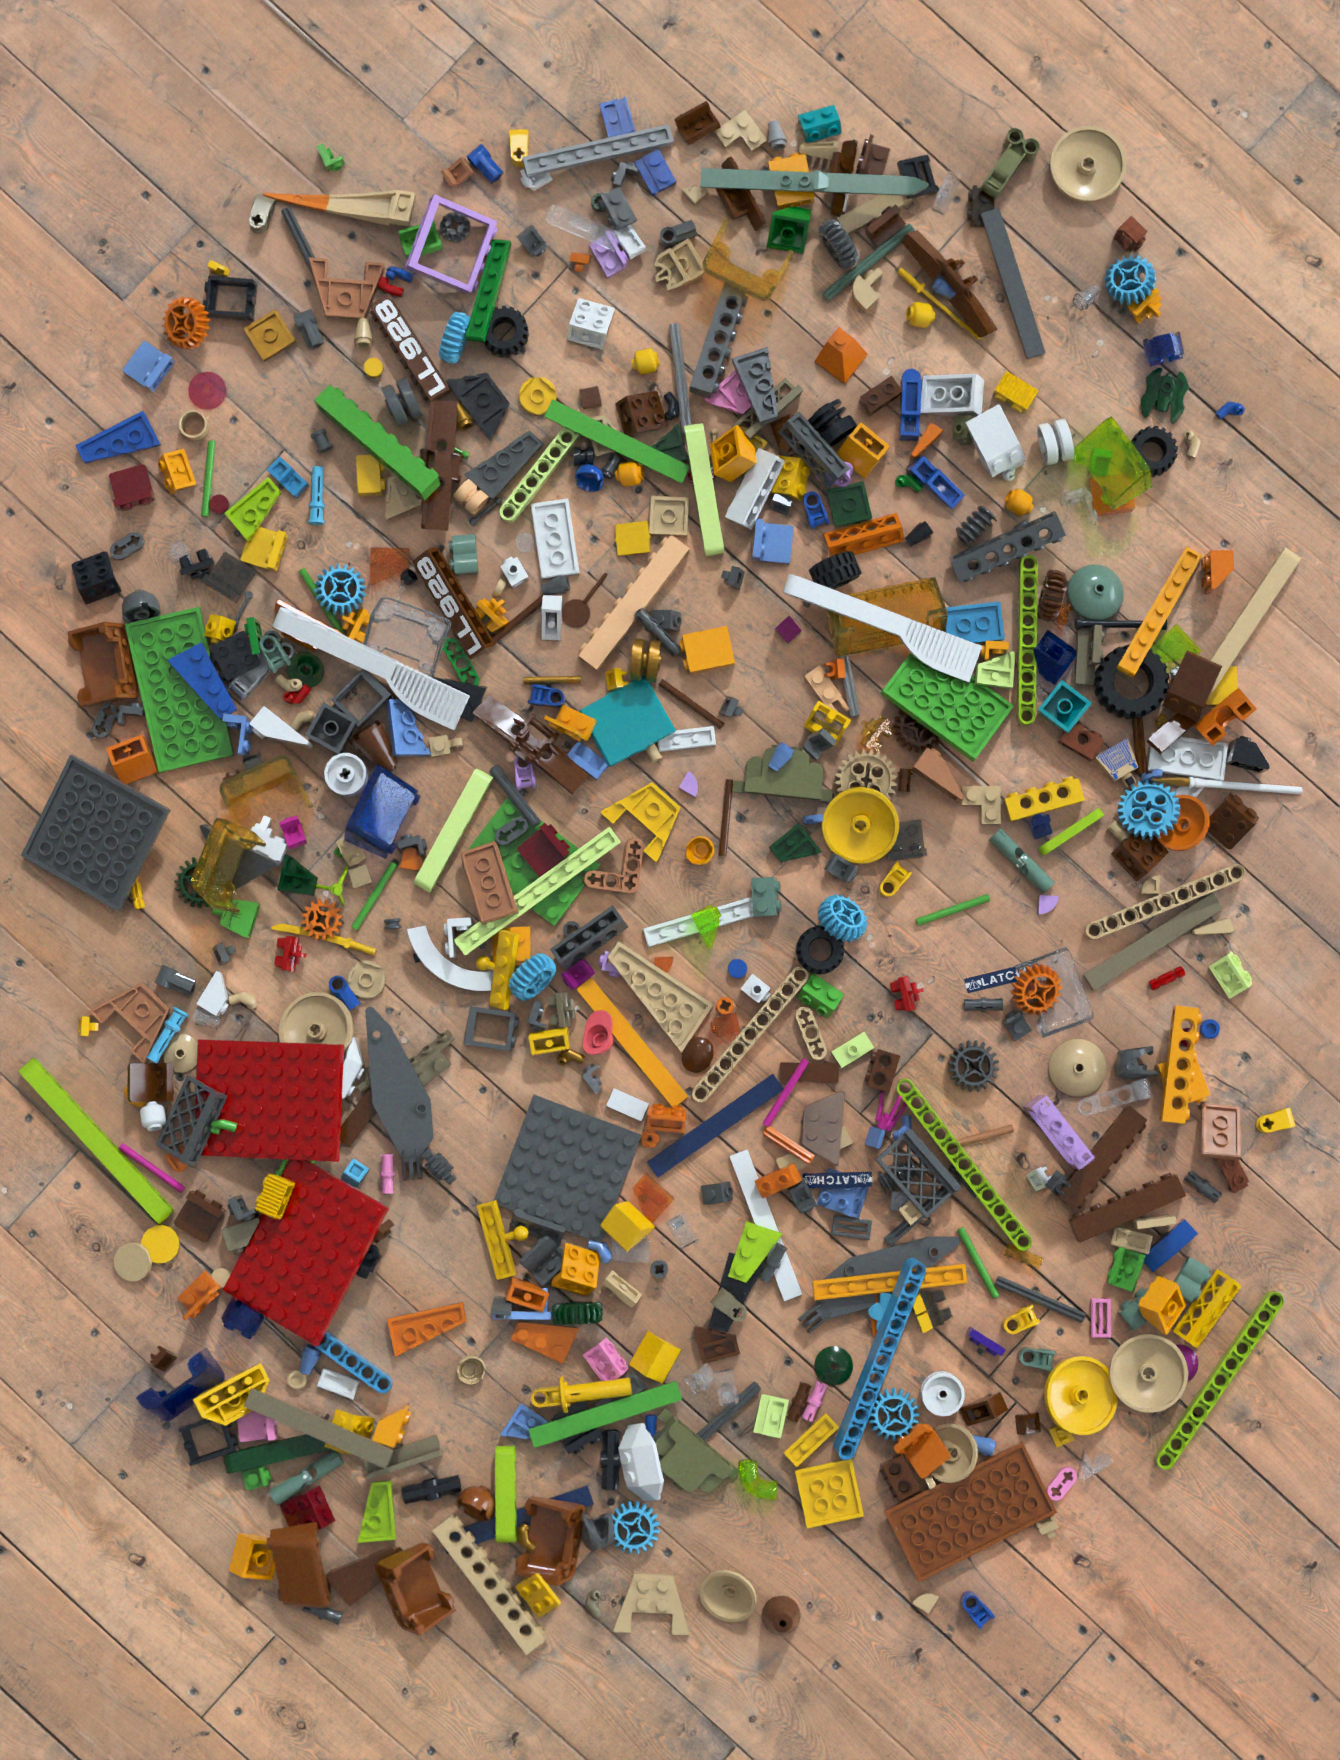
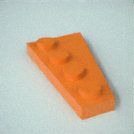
M463 1302L387 1318L395 1357L466 1322L467 1318Z

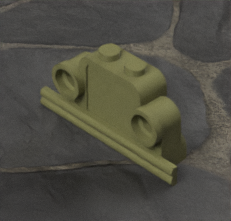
M772 745V748L765 750L763 758L755 756L747 761L745 781H733L732 792L825 802L832 800V790L822 789L824 775L822 766L816 762L809 763V755L802 751L803 748L791 747L794 750L793 756L777 772L768 766L777 746Z
M664 1408L657 1417L666 1424L661 1431L656 1432L653 1436L657 1453L659 1454L662 1475L665 1478L670 1477L674 1480L673 1484L682 1491L684 1489L687 1492H693L699 1487L704 1492H712L724 1478L729 1477L733 1480L738 1475L740 1470L670 1411Z

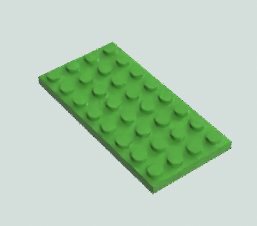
M200 607L125 624L158 772L162 773L234 756L227 724L213 712L168 661L170 658L201 642L212 660L208 639L204 636L205 626Z

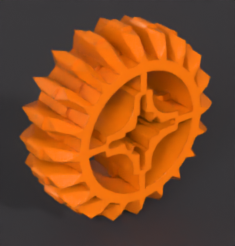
M181 297L168 304L169 309L164 310L166 317L162 318L165 320V324L162 327L166 328L163 334L168 335L167 340L180 349H192L198 347L199 343L205 342L203 337L209 336L206 330L210 329L207 326V322L211 321L206 317L209 312L204 311L205 306L201 305L200 301L194 300L191 297ZM187 308V309L189 310V312H188V313H184L183 310H185V309ZM188 333L189 336L185 338L183 334Z
M1033 964L1032 968L1026 966L1025 972L1019 970L1021 975L1019 977L1014 976L1017 981L1016 983H1011L1014 987L1011 990V994L1014 995L1012 1000L1015 1002L1016 1007L1030 1015L1034 1013L1040 1015L1041 1011L1047 1013L1048 1007L1054 1009L1052 1004L1054 1002L1059 1003L1056 998L1062 996L1059 992L1062 989V985L1059 984L1061 979L1057 977L1058 974L1052 968L1043 964H1039V966ZM1041 976H1043V977H1046L1047 979L1044 980V981H1043V980L1038 981V980L1036 979V977H1041ZM1029 998H1030V999H1034V998H1035L1037 1001H1036V1002H1027L1026 1000L1029 999Z

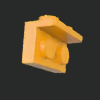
M184 449L161 455L158 459V468L163 473L164 485L169 490L170 495L175 494L178 490L196 485Z

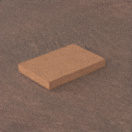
M1211 1103L1201 1104V1157L1240 1161V1106Z

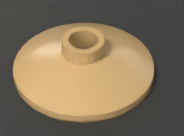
M185 1034L173 1036L162 1054L164 1062L173 1063V1070L179 1073L194 1069L197 1066L198 1042L193 1037ZM179 1050H183L184 1055L182 1057H179L177 1055V1052Z

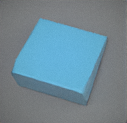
M353 1158L343 1172L341 1179L357 1188L369 1168Z

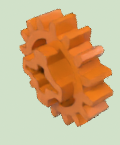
M318 899V904L311 901L312 907H305L307 913H302L305 920L301 921V923L307 925L303 930L305 932L310 930V937L315 934L316 940H319L320 936H322L323 940L326 941L328 935L334 938V931L336 933L340 932L337 927L343 926L339 922L340 919H343V916L338 915L341 911L340 908L334 909L336 906L334 902L329 905L328 899L324 903H322L321 899ZM320 907L329 908L330 911H321ZM314 912V918L310 921V916ZM319 914L323 917H327L325 918L326 926L321 922L318 923V921L320 920ZM335 917L334 925L331 928V920ZM318 927L323 928L325 932H317L314 929Z

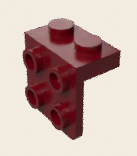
M141 464L113 472L109 475L115 497L113 502L119 511H128L134 506H145L155 501L145 465Z
M546 823L541 825L537 832L518 847V852L540 877L570 854L568 851L570 846L564 839L560 841L556 837L558 833L551 824L547 826Z
M320 1485L280 1504L289 1527L317 1522L318 1530L335 1521Z

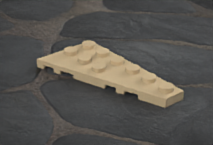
M617 941L607 958L682 1053L713 1004Z

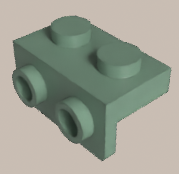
M776 877L751 878L753 917L779 916V912L782 910L781 900H778V893L781 891L780 881H777Z

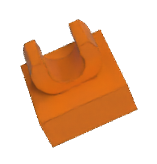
M572 252L570 256V261L576 262L574 268L576 272H582L584 264H589L591 255Z
M835 659L823 664L824 667L828 666L830 668V673H825L824 677H830L831 680L845 678L844 659Z

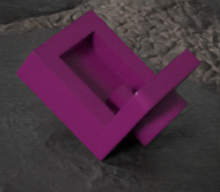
M583 958L562 973L561 976L564 983L573 990L596 973L586 959Z

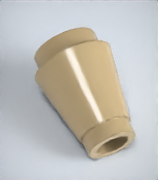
M367 318L358 319L354 337L357 347L368 348L373 342L370 323Z

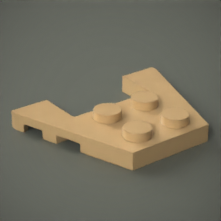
M634 1573L613 1632L631 1633L632 1612L672 1614V1635H689V1628L674 1575Z

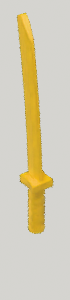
M902 267L897 271V274L911 284L916 290L915 293L917 295L922 292L965 330L980 340L970 327L924 289L926 286L924 283L920 284Z
M282 923L271 927L272 930L310 937V930L305 932L303 927ZM328 935L326 940L343 945L344 948H352L375 956L377 950L352 941L348 937L346 939L334 935V938H331Z

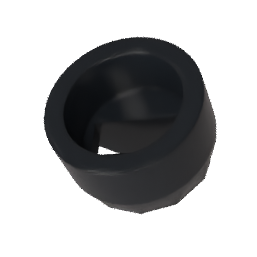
M407 568L402 572L400 580L405 582L404 585H411L417 581V576L414 571Z

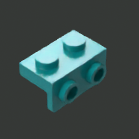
M834 105L798 115L806 143L842 133L840 118Z

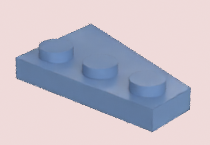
M400 699L387 700L393 756L431 755L429 748H426L423 742L424 737L422 733L419 732L416 726V719L411 708Z

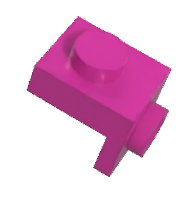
M297 816L288 817L279 822L289 850L307 843L302 824Z

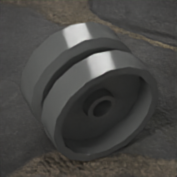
M406 377L396 381V386L400 392L396 394L393 386L390 384L381 388L386 398L385 403L398 426L408 422L405 410H408L411 418L414 420L423 416Z

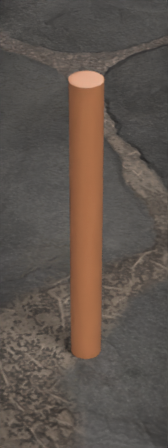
M1011 1124L960 1138L957 1141L961 1146L1014 1132ZM955 1144L947 1146V1150L957 1148Z

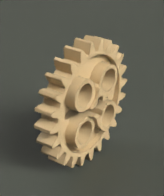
M862 748L861 754L854 750V757L847 754L849 760L842 759L845 765L838 766L841 773L835 774L837 777H840V780L835 781V784H841L837 791L849 789L853 782H857L863 787L864 782L861 780V777H865L867 763H870L868 776L871 781L867 782V788L876 785L879 787L880 793L884 794L889 800L891 799L888 793H895L891 786H897V783L892 781V779L897 778V775L892 774L896 770L895 767L889 768L892 761L885 762L886 755L880 758V751H877L874 755L871 748L868 753ZM860 763L864 766V769L861 773L857 774L853 771V766ZM876 766L881 767L883 770L882 774L878 777L872 775V769Z

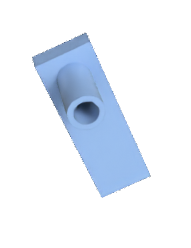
M541 1288L544 1291L548 1292V1288ZM548 1299L543 1312L538 1310L536 1312L512 1311L511 1316L507 1315V1319L552 1320L551 1312H548Z

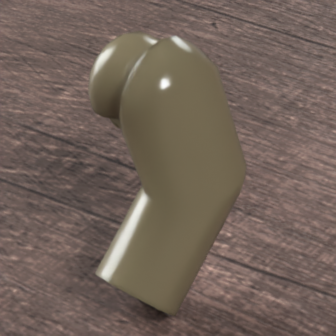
M370 1066L365 1068V1080L357 1085L361 1093L371 1088Z
M595 1589L588 1593L585 1605L593 1618L597 1619L602 1615L597 1606L601 1593Z

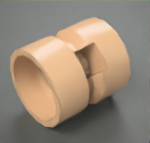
M468 479L457 489L453 498L459 504H465V509L470 514L475 515L486 504L489 497L482 490L477 491V486Z

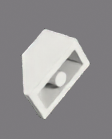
M543 595L542 640H561L562 596Z
M215 972L197 1002V1005L215 1016H219L220 1013L223 1015L229 1006L227 1004L229 1000L221 972Z

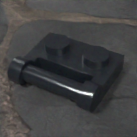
M929 155L898 161L897 166L900 176H910L923 180L919 164H922L927 183L929 184L925 190L915 195H909L907 199L928 194L932 195L940 191L938 185L935 184L929 164Z

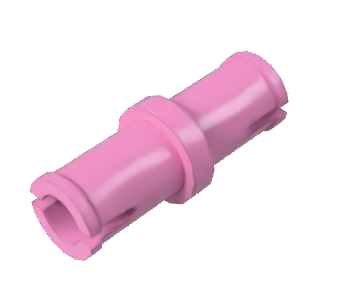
M381 1154V1193L391 1194L394 1193L393 1176H395V1171H393V1154Z
M816 1381L811 1396L807 1398L808 1403L801 1416L803 1419H809L810 1422H813L818 1407L822 1405L821 1400L828 1387L826 1384Z

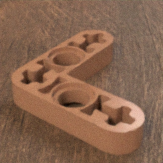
M632 838L626 842L621 874L588 871L582 878L584 885L589 888L621 893L635 892L640 878L644 848L642 841ZM634 842H636L635 844L639 846V848L634 851V855H638V859L635 857L628 858V854L632 855L633 849L630 848V844H633ZM630 860L636 863L634 871L627 869V863ZM626 873L635 874V877H631L630 882L633 884V887H630L629 890L624 885L625 882L629 881V876H625ZM593 874L594 878L600 879L601 875H603L601 880L602 887L599 886L600 882H593L591 885L587 877ZM609 876L615 879V885L611 888L605 882Z

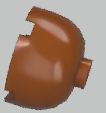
M483 1485L467 1487L461 1492L455 1502L458 1508L460 1506L465 1508L464 1513L482 1522L484 1519H486V1522H489L495 1509L494 1498L489 1493L490 1490Z

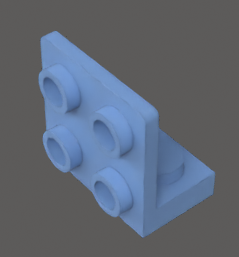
M143 341L123 368V372L154 393L175 364V361L168 354H163L148 342Z
M756 519L752 560L789 564L794 527L764 523V519Z
M223 713L222 721L228 727L241 730L238 755L247 757V753L250 754L251 752L249 735L253 734V726L250 725L251 719L247 716Z
M828 1168L826 1173H839L840 1171ZM869 1187L821 1188L817 1205L859 1218Z

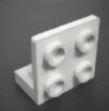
M579 298L569 323L567 340L603 350L615 309Z
M472 918L447 919V923L444 924V933L448 936L449 942L445 943V950L450 958H456L454 928L458 931H467L469 927L473 926Z

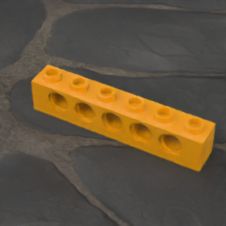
M1173 1006L1159 1121L1185 1124L1186 1120H1189L1190 1109H1187L1188 1101H1191L1192 1098L1190 1082L1194 1080L1192 1064L1196 1062L1197 1051H1194L1195 1043H1198L1199 1032H1196L1197 1024L1201 1022L1199 1008ZM1183 1021H1187L1190 1024V1029L1187 1032L1181 1029ZM1182 1040H1185L1188 1044V1048L1185 1051L1179 1048V1043ZM1180 1059L1184 1060L1186 1064L1183 1070H1179L1176 1066L1177 1061ZM1178 1078L1183 1081V1087L1179 1090L1174 1086V1082ZM1174 1098H1178L1181 1101V1106L1178 1109L1172 1106Z

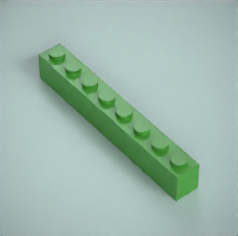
M329 384L314 399L317 409L425 501L440 486L438 473L432 468L429 470L420 457L417 456L415 458L407 446H401L393 434L390 433L388 435L379 422L374 423L366 411L363 410L361 412L358 409V405L352 399L347 400L344 397V393L338 387L335 389Z

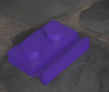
M969 1327L966 1333L970 1336L969 1340L977 1346L980 1343L987 1347L985 1351L993 1356L997 1354L1002 1356L1005 1352L1002 1346L972 1327Z

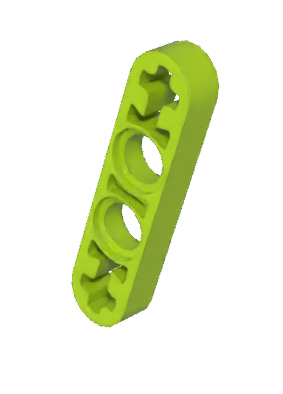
M1097 808L1037 849L1042 856L1046 855L1103 817V812L1100 808Z

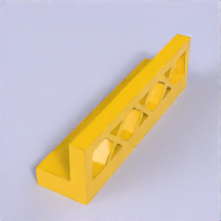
M1217 1269L1202 1289L1199 1298L1192 1303L1173 1332L1198 1349L1242 1286ZM1219 1276L1226 1279L1222 1286L1216 1287V1281ZM1213 1293V1299L1205 1303V1296ZM1201 1308L1202 1314L1200 1317L1194 1318L1193 1313L1195 1310ZM1190 1324L1191 1330L1185 1336L1180 1331L1185 1325Z

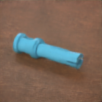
M321 466L312 467L311 502L308 504L310 509L309 525L318 526L325 524L323 520V509H325L323 503L324 467Z
M175 1006L169 1020L164 1022V1030L147 1056L148 1059L155 1063H158L175 1032L178 1033L181 1030V1024L189 1016Z

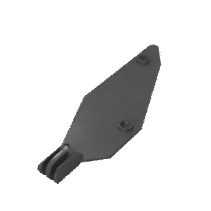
M367 1007L365 1016L372 1103L401 1156L403 1181L407 1180L406 1162H409L410 1179L415 1180L414 1162L416 1161L418 1179H422L420 1156L434 1138L431 1099L391 1026L373 1007ZM379 1031L380 1037H374L373 1032Z
M926 1237L850 1257L824 1279L901 1271L904 1262L909 1258H915L924 1264L925 1268H929L958 1246L960 1240L958 1237ZM935 1248L937 1250V1254L935 1256H932L931 1250ZM877 1293L878 1303H880L881 1293ZM875 1294L816 1300L815 1305L801 1315L798 1321L801 1322L812 1312L816 1311L814 1315L802 1324L806 1328L816 1319L821 1318L807 1330L810 1334L827 1319L870 1308L876 1303Z

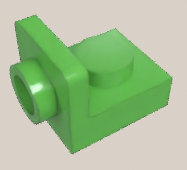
M324 143L317 146L328 172L331 170L337 171L342 168V165L345 164L342 156L334 158L330 148L326 149Z
M265 1465L242 1471L247 1491L268 1486L270 1484L269 1480H272L269 1468L266 1469Z

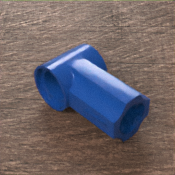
M482 144L466 156L475 169H479L491 184L498 181L504 174Z
M334 976L330 979V990L336 998L346 1005L349 1011L360 1004L344 977ZM335 979H340L343 982V987L340 990H336L332 986Z

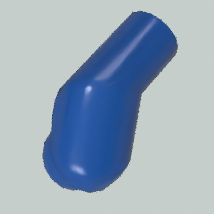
M394 266L388 267L385 274L390 280L398 277L408 283H411L414 274Z
M1227 402L1215 412V415L1222 420L1227 414L1242 415L1245 408L1240 403Z

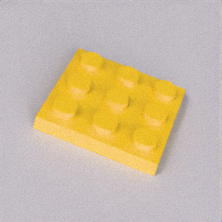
M852 1458L795 1470L807 1528L864 1516Z

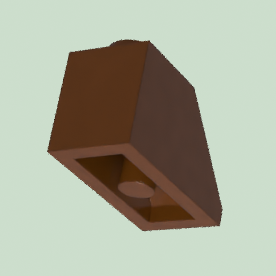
M1001 1392L985 1396L960 1408L967 1426L994 1419L1008 1410Z

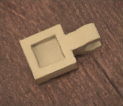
M448 735L429 738L432 757L451 754V748L464 746L461 737L449 740Z

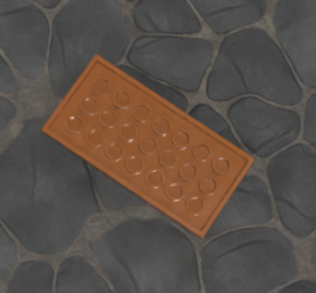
M1023 1442L976 1464L970 1475L959 1482H940L935 1485L936 1487L928 1488L884 1510L918 1582L1057 1513Z

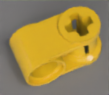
M528 129L509 130L511 161L515 167L521 168L524 167L522 157L528 156L529 131Z
M897 861L878 887L879 894L884 898L893 896L907 881L912 872L906 871ZM890 884L893 888L892 893H885L883 885Z
M1290 1107L1261 1116L1256 1120V1128L1262 1133L1280 1131L1296 1126ZM1269 1121L1270 1125L1263 1127V1123Z
M1030 1304L1003 1318L1001 1326L1005 1332L1017 1334L1039 1324L1040 1319L1036 1318L1033 1304ZM1010 1320H1014L1016 1323V1327L1013 1330H1008L1007 1323Z

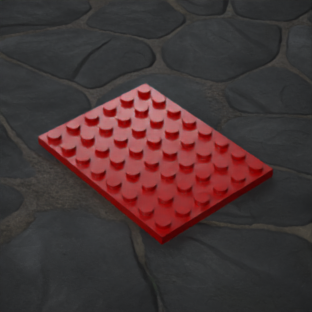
M198 1039L196 1079L228 1096L217 1120L224 1119L238 1123L235 1133L221 1129L219 1134L211 1133L201 1155L339 1162L344 1045ZM208 1091L202 1093L204 1102L209 1097L210 1093ZM197 1095L195 1099V1106L199 1104ZM200 1108L195 1110V1118L199 1119L201 1114Z
M289 1160L281 1177L295 1182L282 1218L274 1219L263 1213L261 1214L260 1222L249 1244L244 1247L245 1250L242 1251L223 1291L312 1345L319 1346L389 1207L308 1160Z

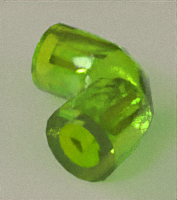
M739 1460L738 1472L740 1482L746 1491L756 1498L777 1500V1481H767L760 1478L757 1460Z

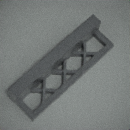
M800 412L787 420L778 431L828 489L849 471L850 468ZM787 428L792 433V436H790L786 431ZM800 444L805 447V451L800 447ZM812 458L817 461L818 465L813 462ZM825 472L832 478L831 481L826 477Z

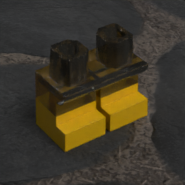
M928 1290L916 1296L912 1308L922 1333L943 1325L944 1321L953 1317L949 1306L940 1310L937 1306V1303L946 1300L943 1290L933 1292Z

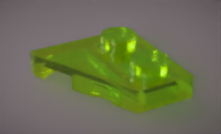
M1178 624L1173 626L1150 647L1153 650L1152 653L1158 654L1161 657L1162 663L1184 658L1187 650L1194 654L1202 651Z

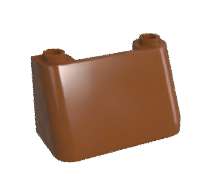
M102 622L68 631L70 647L80 651L85 688H81L77 694L79 707L94 706L137 697L138 687L134 663L124 624Z
M530 1497L525 1503L526 1514L532 1516L528 1537L537 1546L532 1553L526 1549L525 1553L518 1556L516 1560V1574L529 1578L538 1573L547 1584L559 1586L570 1581L576 1571L581 1541L582 1513H585V1506L573 1502Z
M317 1522L270 1530V1537L267 1538V1547L272 1550L280 1587L278 1589L279 1601H283L284 1605L317 1608L330 1606L331 1588L330 1583L325 1578L319 1549L320 1542L316 1536L319 1532Z
M423 1542L386 1557L374 1565L398 1625L402 1629L421 1636L456 1611L453 1597L449 1593L446 1594L440 1590L429 1563L434 1558V1550L430 1544Z

